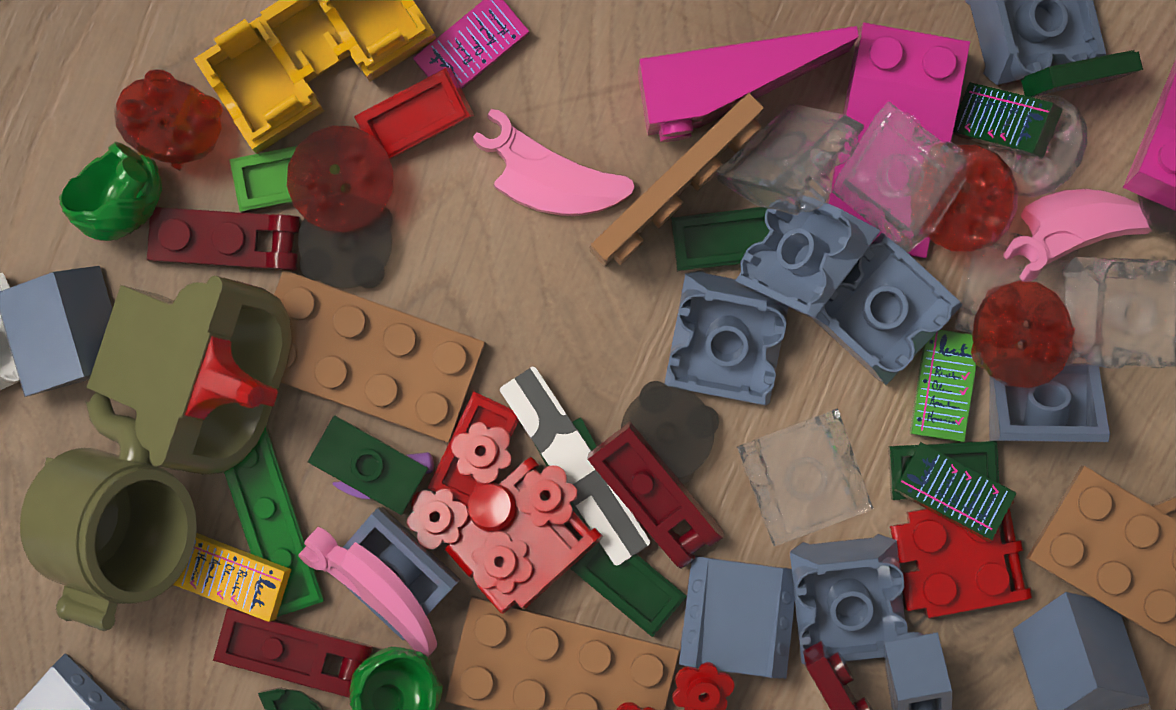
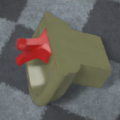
M219 276L210 277L207 283L195 282L186 285L179 291L175 301L156 293L120 285L87 388L136 410V437L140 444L150 452L149 459L152 465L202 475L223 473L244 460L257 445L268 422L288 362L292 342L290 317L280 298L264 288Z

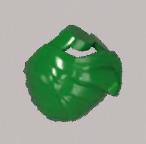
M119 142L111 144L108 147L109 150L103 156L95 158L76 177L70 178L59 196V204L65 216L83 234L95 240H118L139 229L152 216L162 192V180L159 176L155 160L144 152L137 153Z
M388 647L371 655L354 671L350 685V706L352 710H437L442 698L443 686L439 683L430 659L426 655L404 647Z

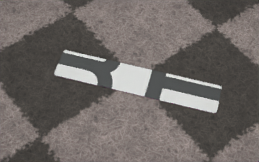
M536 367L529 368L500 388L501 394L548 465L561 467L567 475V483H571L577 488L578 495L573 503L590 529L596 528L603 535L599 542L614 565L621 564L650 544L649 538L631 511L587 460L588 453L591 450Z

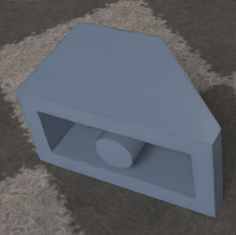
M909 632L896 637L894 641L884 642L885 671L892 710H952V687L938 632L926 635L920 632Z

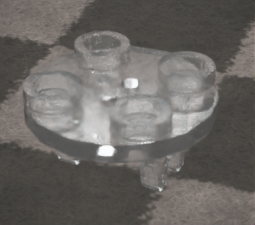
M1056 95L1032 97L1055 103L1063 109L1043 159L990 145L984 153L985 167L992 172L997 183L1014 195L1033 198L1047 193L1053 194L1059 186L1070 179L1082 162L1088 144L1087 124L1077 107Z

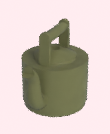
M96 392L90 402H86L90 421L101 435L119 444L120 454L116 455L95 448H77L64 452L54 459L46 457L45 466L34 478L26 493L20 516V535L25 554L31 565L45 578L65 585L62 597L56 604V612L60 619L76 621L101 631H107L115 624V613L118 603H140L151 600L165 592L176 582L191 557L197 527L194 505L187 489L171 473L151 464L149 459L150 452L140 444L136 437V419L129 416L116 415L110 398Z

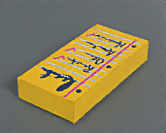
M196 533L195 544L189 562L173 585L271 622L277 618L291 569Z

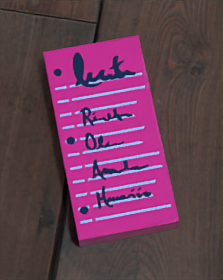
M483 0L413 57V60L427 77L444 68L451 67L461 89H463L530 33L504 0Z

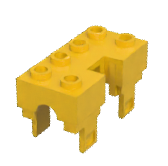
M278 0L261 11L262 15L252 22L248 23L244 19L214 38L217 44L195 57L194 60L227 108L251 149L258 154L324 112L318 101L319 99L308 85L309 81L351 55L360 71H363L368 81L371 82L437 38L413 0Z

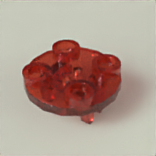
M154 69L148 71L144 79L135 80L122 90L114 109L116 128L126 143L142 155L160 162L171 163V167L181 171L185 163L201 160L214 150L222 129L220 117L223 110L220 102L214 97L204 95L194 86L175 79L167 71Z
M332 125L312 132L296 147L288 164L287 188L293 206L307 222L327 232L348 233L368 226L384 212L394 194V170L387 151L372 135L354 126ZM333 165L340 167V171L336 175L330 172ZM345 183L351 186V190L348 193L341 191V187Z
M954 145L947 149H939L932 152L928 156L914 187V222L917 229L921 233L926 234L935 244L954 252H977L994 245L1009 230L1017 212L1018 187L1011 168L997 153L980 145ZM967 183L971 185V189L969 192L965 191V186ZM964 204L966 211L962 214L960 208Z
M1017 280L1004 285H997L987 291L974 317L971 355L977 366L985 369L992 378L1008 387L1033 388L1050 382L1064 369L1072 352L1075 327L1072 326L1069 311L1059 296L1041 283ZM1025 320L1028 322L1027 328L1024 327ZM1019 341L1023 344L1022 349L1018 346Z

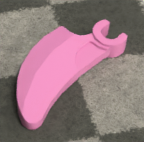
M491 109L488 113V119L500 126L501 134L495 139H488L476 132L473 137V142L478 148L486 152L496 151L506 163L504 172L494 183L495 189L514 202L538 212L560 216H581L611 208L632 195L634 184L628 177L593 170L550 151L514 128L506 114L499 110Z
M1092 189L1064 190L1043 196L1024 208L1021 217L1029 226L1032 237L1019 236L1013 239L1003 256L1006 260L1012 259L1017 255L1027 257L1031 263L1025 267L1020 275V279L1023 282H1030L1038 277L1047 264L1079 248L1118 236L1148 234L1156 227L1158 218L1151 209L1124 196Z
M317 527L305 540L304 544L306 547L299 553V558L306 565L315 570L327 571L356 593L365 603L386 619L415 651L421 652L427 657L432 654L437 648V641L425 612L408 587L386 564L356 542L349 549L338 546L332 535L320 527Z

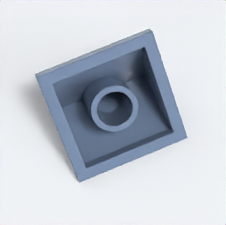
M100 265L52 272L0 291V315L24 397L90 379L112 312Z
M991 358L989 441L1109 442L1110 431L1098 359Z
M384 507L377 508L343 546L344 549H349L356 542L378 557L408 587L421 605L426 616L461 580L429 549L422 547L417 538ZM350 590L361 602H363L377 617H379L394 633H396L404 641L403 636L386 619H384L379 613H377L373 608H371L367 603H365L361 599V597H359L356 593Z
M1065 592L1013 628V635L1037 710H1120L1149 703V696L1121 615L1094 598Z

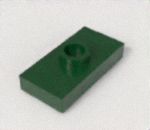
M336 415L332 417L307 461L400 515H403L429 469Z

